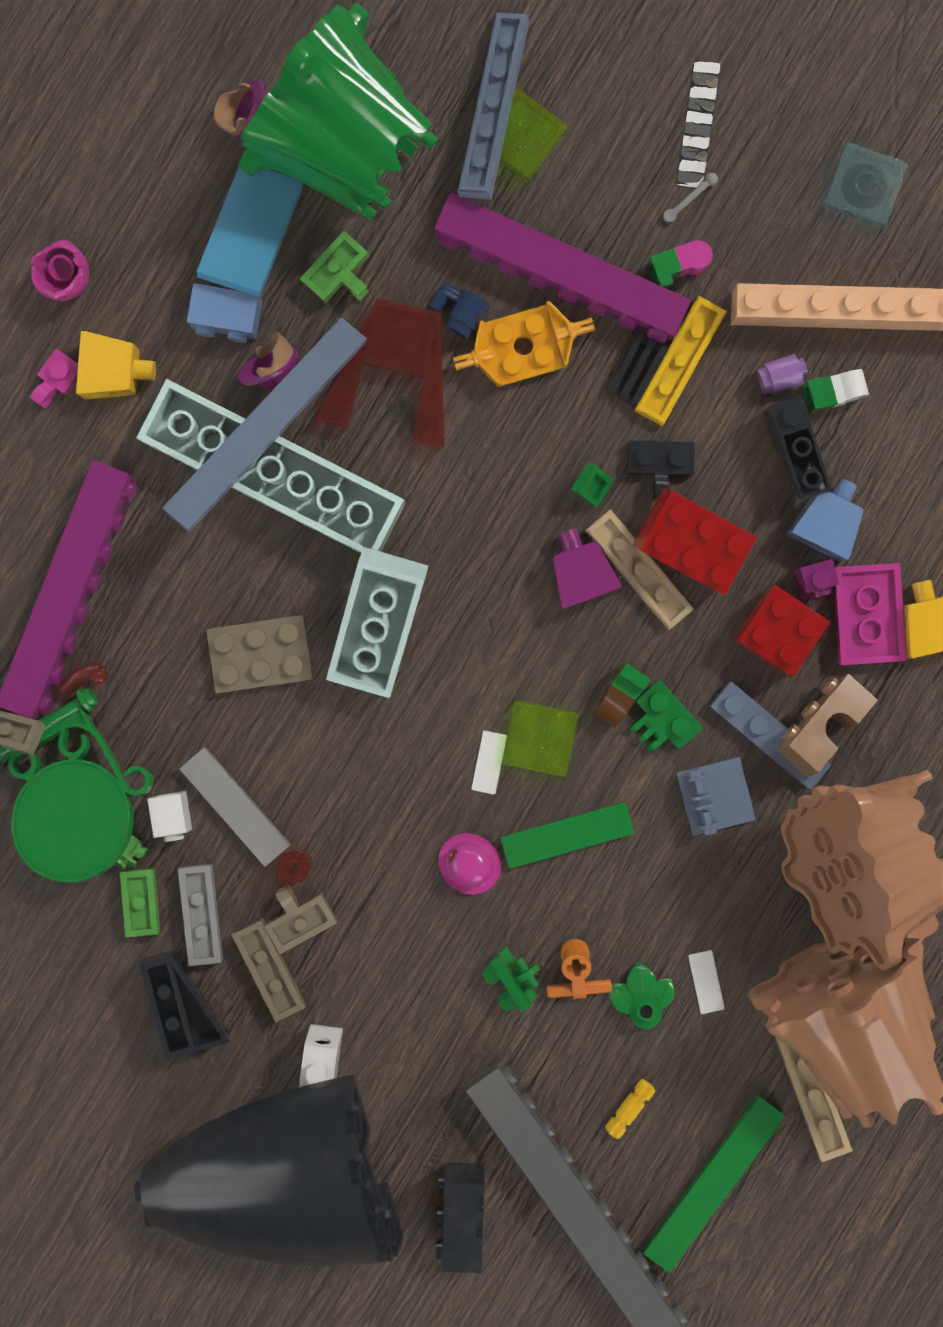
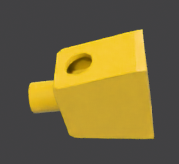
M81 331L76 394L83 399L136 395L138 380H155L156 362L139 360V349L133 343Z
M932 580L913 583L911 585L916 603L903 605L906 659L943 652V596L935 598Z

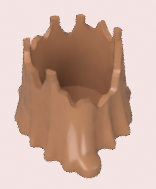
M928 770L867 787H850L840 784L832 787L817 786L812 788V795H803L798 798L797 808L788 809L785 820L781 825V834L788 851L787 857L781 864L782 873L786 882L792 888L801 892L809 901L812 920L821 930L826 946L831 953L835 954L844 951L852 956L863 947L878 968L888 970L901 962L904 938L918 926L943 910V858L938 859L936 857L934 837L920 831L918 828L919 821L924 817V808L919 800L914 799V795L917 794V787L933 779L932 774Z
M936 915L918 926L904 938L902 960L897 966L888 970L878 968L863 947L852 956L844 951L833 954L827 948L826 943L823 942L814 944L785 960L774 977L757 984L748 993L754 1008L763 1011V1014L768 1018L765 1024L768 1032L788 1043L797 1051L831 1101L838 1108L842 1118L849 1119L854 1114L858 1117L863 1128H869L875 1124L870 1114L874 1111H878L892 1125L897 1124L902 1105L911 1098H918L925 1102L934 1116L943 1113V1104L940 1100L943 1097V1084L934 1061L936 1044L930 1027L931 1020L935 1019V1013L924 980V946L922 945L923 940L938 929L939 921Z

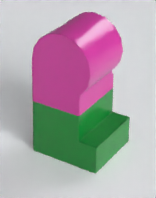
M697 240L650 256L647 265L653 282L670 290L674 284L673 279L686 274L694 276L702 274L712 261L713 253L711 247L706 242Z

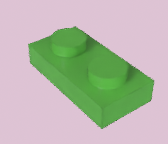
M155 868L121 871L120 882L125 938L158 935L161 933Z

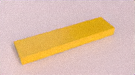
M698 295L634 411L663 427L726 314V310Z

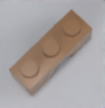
M846 674L838 679L832 677L822 687L821 692L823 696L818 702L812 701L803 710L801 715L804 719L799 725H792L781 738L784 743L778 751L806 777L819 773L839 749L830 741L826 734L828 719L836 720L847 729L859 724L878 701L850 674Z

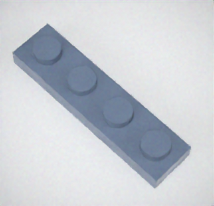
M729 681L709 705L712 710L807 789L811 790L831 766L827 762L819 773L806 777L778 751L784 743L781 738L788 728L733 682Z

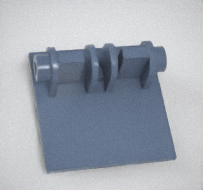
M740 757L677 772L692 836L703 833L704 835L716 833L719 829L756 820Z

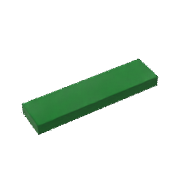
M624 801L503 835L500 838L508 867L511 869L635 833L626 802Z

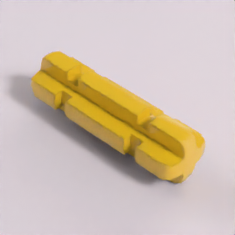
M644 1079L639 1080L634 1087L635 1092H630L615 1112L616 1117H611L606 1124V1131L616 1139L622 1137L627 1130L625 1126L631 1125L644 1108V1101H649L655 1093L654 1087Z

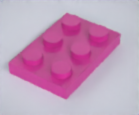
M900 563L835 567L839 585L833 586L838 665L906 661Z

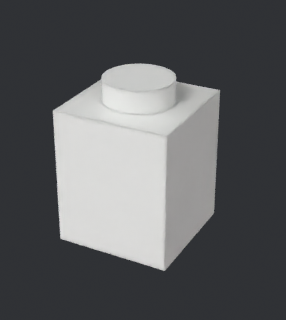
M186 791L148 798L153 837L164 836V842L184 839L183 833L192 830Z

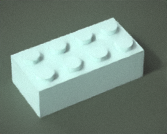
M363 548L326 680L390 698L427 573V565L370 548Z

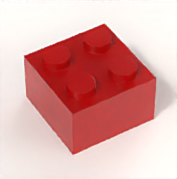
M774 585L766 589L732 641L785 677H794L830 624V621Z

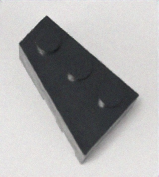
M173 950L140 960L139 967L164 1061L230 1042L229 1032Z
M445 1163V1174H438V1194H444V1206H437V1227H443V1239H436V1260H442V1272L482 1273L484 1164Z

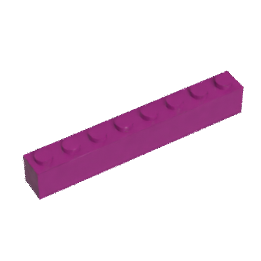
M451 192L434 227L435 237L439 239L438 243L451 250H456L457 247L469 252L468 256L471 259L480 263H486V261L498 265V270L512 277H515L516 274L527 278V282L535 288L545 290L546 287L558 292L557 296L569 303L579 301L588 305L587 309L593 314L602 317L608 314L617 318L619 325L630 330H635L637 327L648 332V338L659 343H665V341L672 342L691 302L690 299Z
M92 460L0 691L1 708L30 719H40L42 715H46L49 712L53 702V697H50L54 685L60 683L65 672V667L62 664L66 654L70 655L77 642V637L74 634L78 624H83L88 615L89 606L86 605L90 594H94L100 585L101 576L98 574L102 564H106L111 557L113 545L110 544L115 532L119 533L123 527L125 515L122 513L126 503H131L136 494L137 485L134 484L136 481L134 476Z

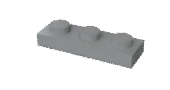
M213 864L179 867L178 876L188 966L221 963L223 961Z

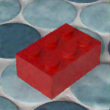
M663 488L632 547L725 596L757 537L682 495Z

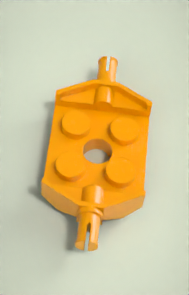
M548 301L544 306L485 323L483 320L480 321L474 350L471 353L453 357L456 371L474 365L476 368L479 367L497 387L566 368L573 340L578 335L594 332L595 327L592 318L575 323L569 322ZM521 338L528 339L533 345L532 351L527 355L518 354L514 349V344L517 340Z

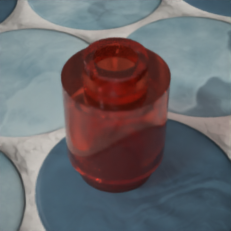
M293 847L288 849L277 862L279 877L289 884L302 882L312 870V857L303 848ZM296 862L299 866V871H292L288 863Z

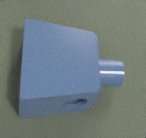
M840 478L832 493L827 491L812 496L788 529L786 536L839 562L849 560L863 515V509L850 502L857 489V485Z

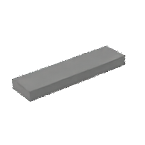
M206 747L180 768L182 773L264 867L291 845Z

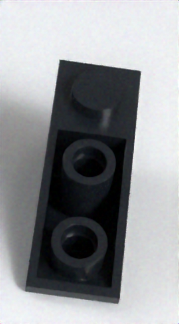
M802 395L767 407L763 414L772 442L799 501L831 491L832 488Z

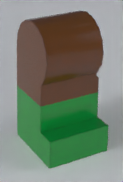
M623 663L603 693V697L594 709L593 714L615 728L627 714L640 693L650 683L651 679L629 664Z

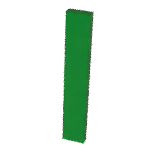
M759 1094L756 1095L642 1249L644 1255L670 1273L786 1117L781 1110Z

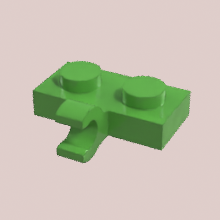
M343 231L304 273L300 280L325 304L342 285L361 302L369 291L366 289L367 286L353 273L369 257V254L350 235Z

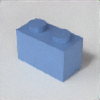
M193 283L187 323L192 329H195V334L214 337L215 333L228 335V340L247 343V339H257L263 301L259 297L241 291Z

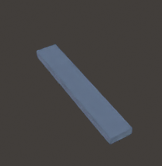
M496 13L457 190L459 197L492 200L530 22L528 14Z

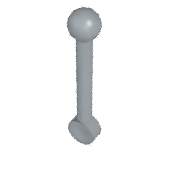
M715 173L707 174L705 181L674 209H668L664 212L663 220L668 224L673 223L676 220L677 214L708 186H713L718 182V176Z

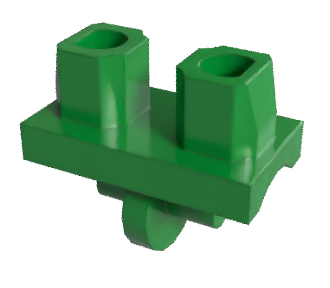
M508 947L499 950L491 962L481 971L488 984L492 985L502 980L507 988L498 995L499 1003L506 1012L519 1008L522 1013L531 1007L530 1003L537 998L534 988L539 984L534 974L540 970L537 962L527 965L522 956L515 959Z

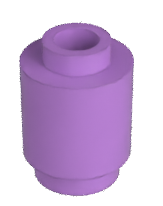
M791 354L763 364V368L757 369V377L764 395L768 393L776 395L804 385V378L808 377V370L803 358L798 359L795 354Z

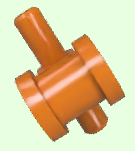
M579 939L566 941L560 951L561 966L564 976L571 980L572 983L547 985V997L573 996V999L587 998L586 995L610 993L612 991L610 979L585 981V978L591 972L588 945Z

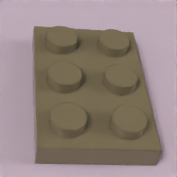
M304 615L206 629L216 694L314 679Z

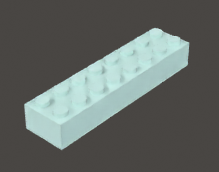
M166 379L137 439L198 470L244 422L245 418ZM280 436L231 487L359 553H362L364 547L382 551L406 504L404 499Z

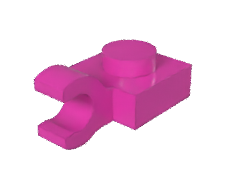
M55 349L37 374L44 382L35 388L30 398L46 409L58 391L67 396L77 383L78 363L58 349Z

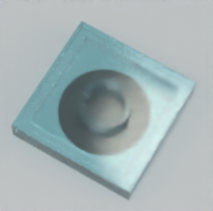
M847 141L823 207L884 228L889 220L909 163Z

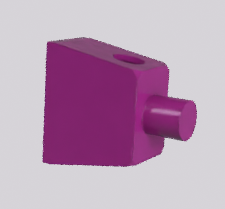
M576 528L558 534L564 552L553 556L551 560L561 610L622 588L620 581L597 541L582 546Z

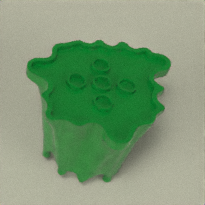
M355 3L349 10L337 4L290 51L283 64L278 81L262 100L255 115L240 136V139L243 140L242 146L247 149L238 167L250 176L272 169L296 178L372 221L377 211L367 203H376L385 210L392 201L386 196L389 189L378 181L388 170L396 172L402 170L396 148L401 149L412 157L419 146L410 139L420 141L429 149H432L439 138L429 131L432 123L405 98L403 88L395 80L396 75L376 57L364 40L369 12L358 3Z

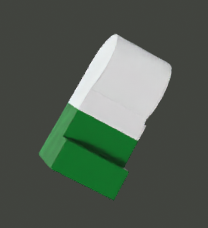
M862 369L825 378L820 377L807 380L801 386L808 414L841 406L847 402L869 395Z

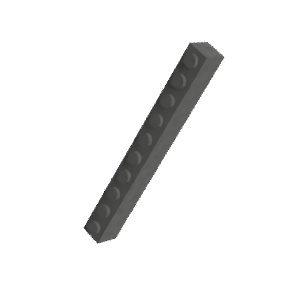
M496 1060L466 1081V1092L632 1326L686 1327L685 1324L689 1321L678 1304L672 1306L667 1299L670 1294L661 1279L658 1277L654 1280L649 1274L648 1270L651 1267L640 1251L635 1253L629 1245L632 1240L621 1224L616 1227L610 1219L613 1214L603 1198L599 1200L595 1198L591 1192L594 1187L583 1171L578 1174L572 1163L575 1160L565 1145L559 1147L553 1139L556 1135L554 1129L546 1118L540 1120L534 1110L537 1109V1106L527 1092L522 1094L515 1085L518 1079L508 1065L502 1067L499 1061Z

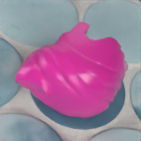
M68 240L54 242L31 259L32 282L44 297L56 301H68L78 297L85 291L89 282V264L82 252L72 242Z

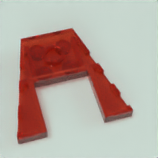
M377 298L360 330V333L367 338L365 345L340 371L316 419L317 421L349 428L363 365L421 377L426 380L412 442L444 449L441 313Z

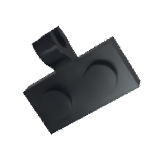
M630 440L628 442V475L653 476V498H658L663 488L669 489L668 476L692 477L694 475L695 442Z

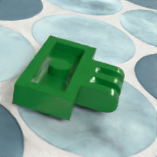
M660 679L635 700L645 714L629 728L633 733L640 730L643 725L647 728L638 737L642 743L651 735L656 738L646 747L650 752L657 749L666 739H669L680 750L703 729L702 725Z

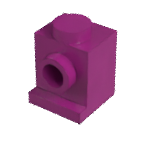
M832 559L792 570L800 601L833 593L832 586L839 585Z

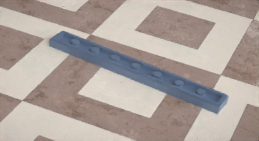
M341 317L165 504L163 511L186 531L190 532L365 345L367 338Z

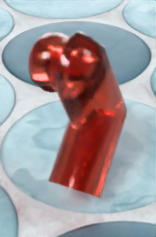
M97 662L76 667L59 684V689L63 694L71 696L89 679L95 685L104 683L109 678V673L103 669L104 665Z

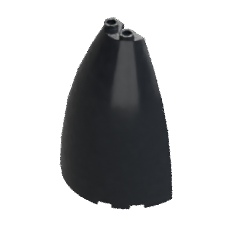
M354 1075L301 1086L245 1104L217 1117L173 1143L145 1164L142 1168L140 1181H136L134 1185V1196L137 1202H142L144 1221L147 1227H156L188 1242L244 1259L279 1265L347 1266L392 1262L393 1257H398L404 1236L388 1182L377 1184L367 1152L371 1128Z

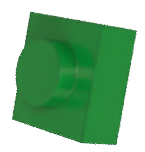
M587 462L571 490L588 504L597 508L614 480L597 465Z

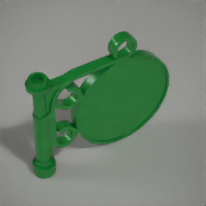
M82 688L76 691L78 698L50 715L47 714L37 720L46 725L37 748L59 735V750L69 760L52 763L40 770V759L34 753L33 756L28 755L32 762L30 770L27 773L21 774L18 771V762L27 754L0 747V762L5 763L9 760L8 768L10 773L18 779L27 780L15 801L12 812L11 828L15 847L23 861L34 872L47 879L59 882L76 883L93 879L106 872L119 860L128 846L133 830L134 814L129 794L138 797L146 795L151 791L154 781L150 771L140 766H133L124 773L122 772L105 738L96 729L88 712H93L95 710L94 706L99 704L97 697L90 688L85 690ZM70 729H85L93 734L115 774L101 765L81 760L90 749L91 742L87 735H81L82 744L80 749L71 753L67 748ZM141 772L145 777V784L141 789L133 790L125 776L132 777L135 773Z

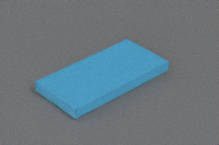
M238 167L196 271L197 278L260 298L302 192L303 182L271 170L258 172L250 176Z

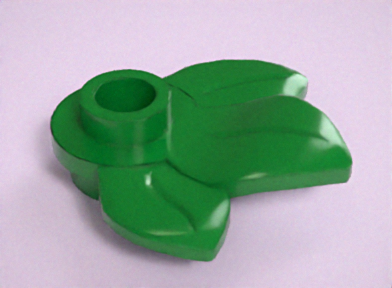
M637 963L630 971L627 984L611 983L612 991L609 993L614 1007L619 1012L629 1014L632 1022L639 1028L651 1029L658 1025L662 1018V1010L672 1002L674 998V985L671 978L661 979L656 982L652 971L644 964ZM649 1006L652 1009V1016L647 1019L643 1018L640 1015L641 1007Z

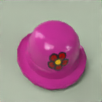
M462 833L453 835L443 844L439 852L438 867L443 879L451 888L462 894L477 895L487 892L497 883L501 874V859L495 847L488 840L477 834Z

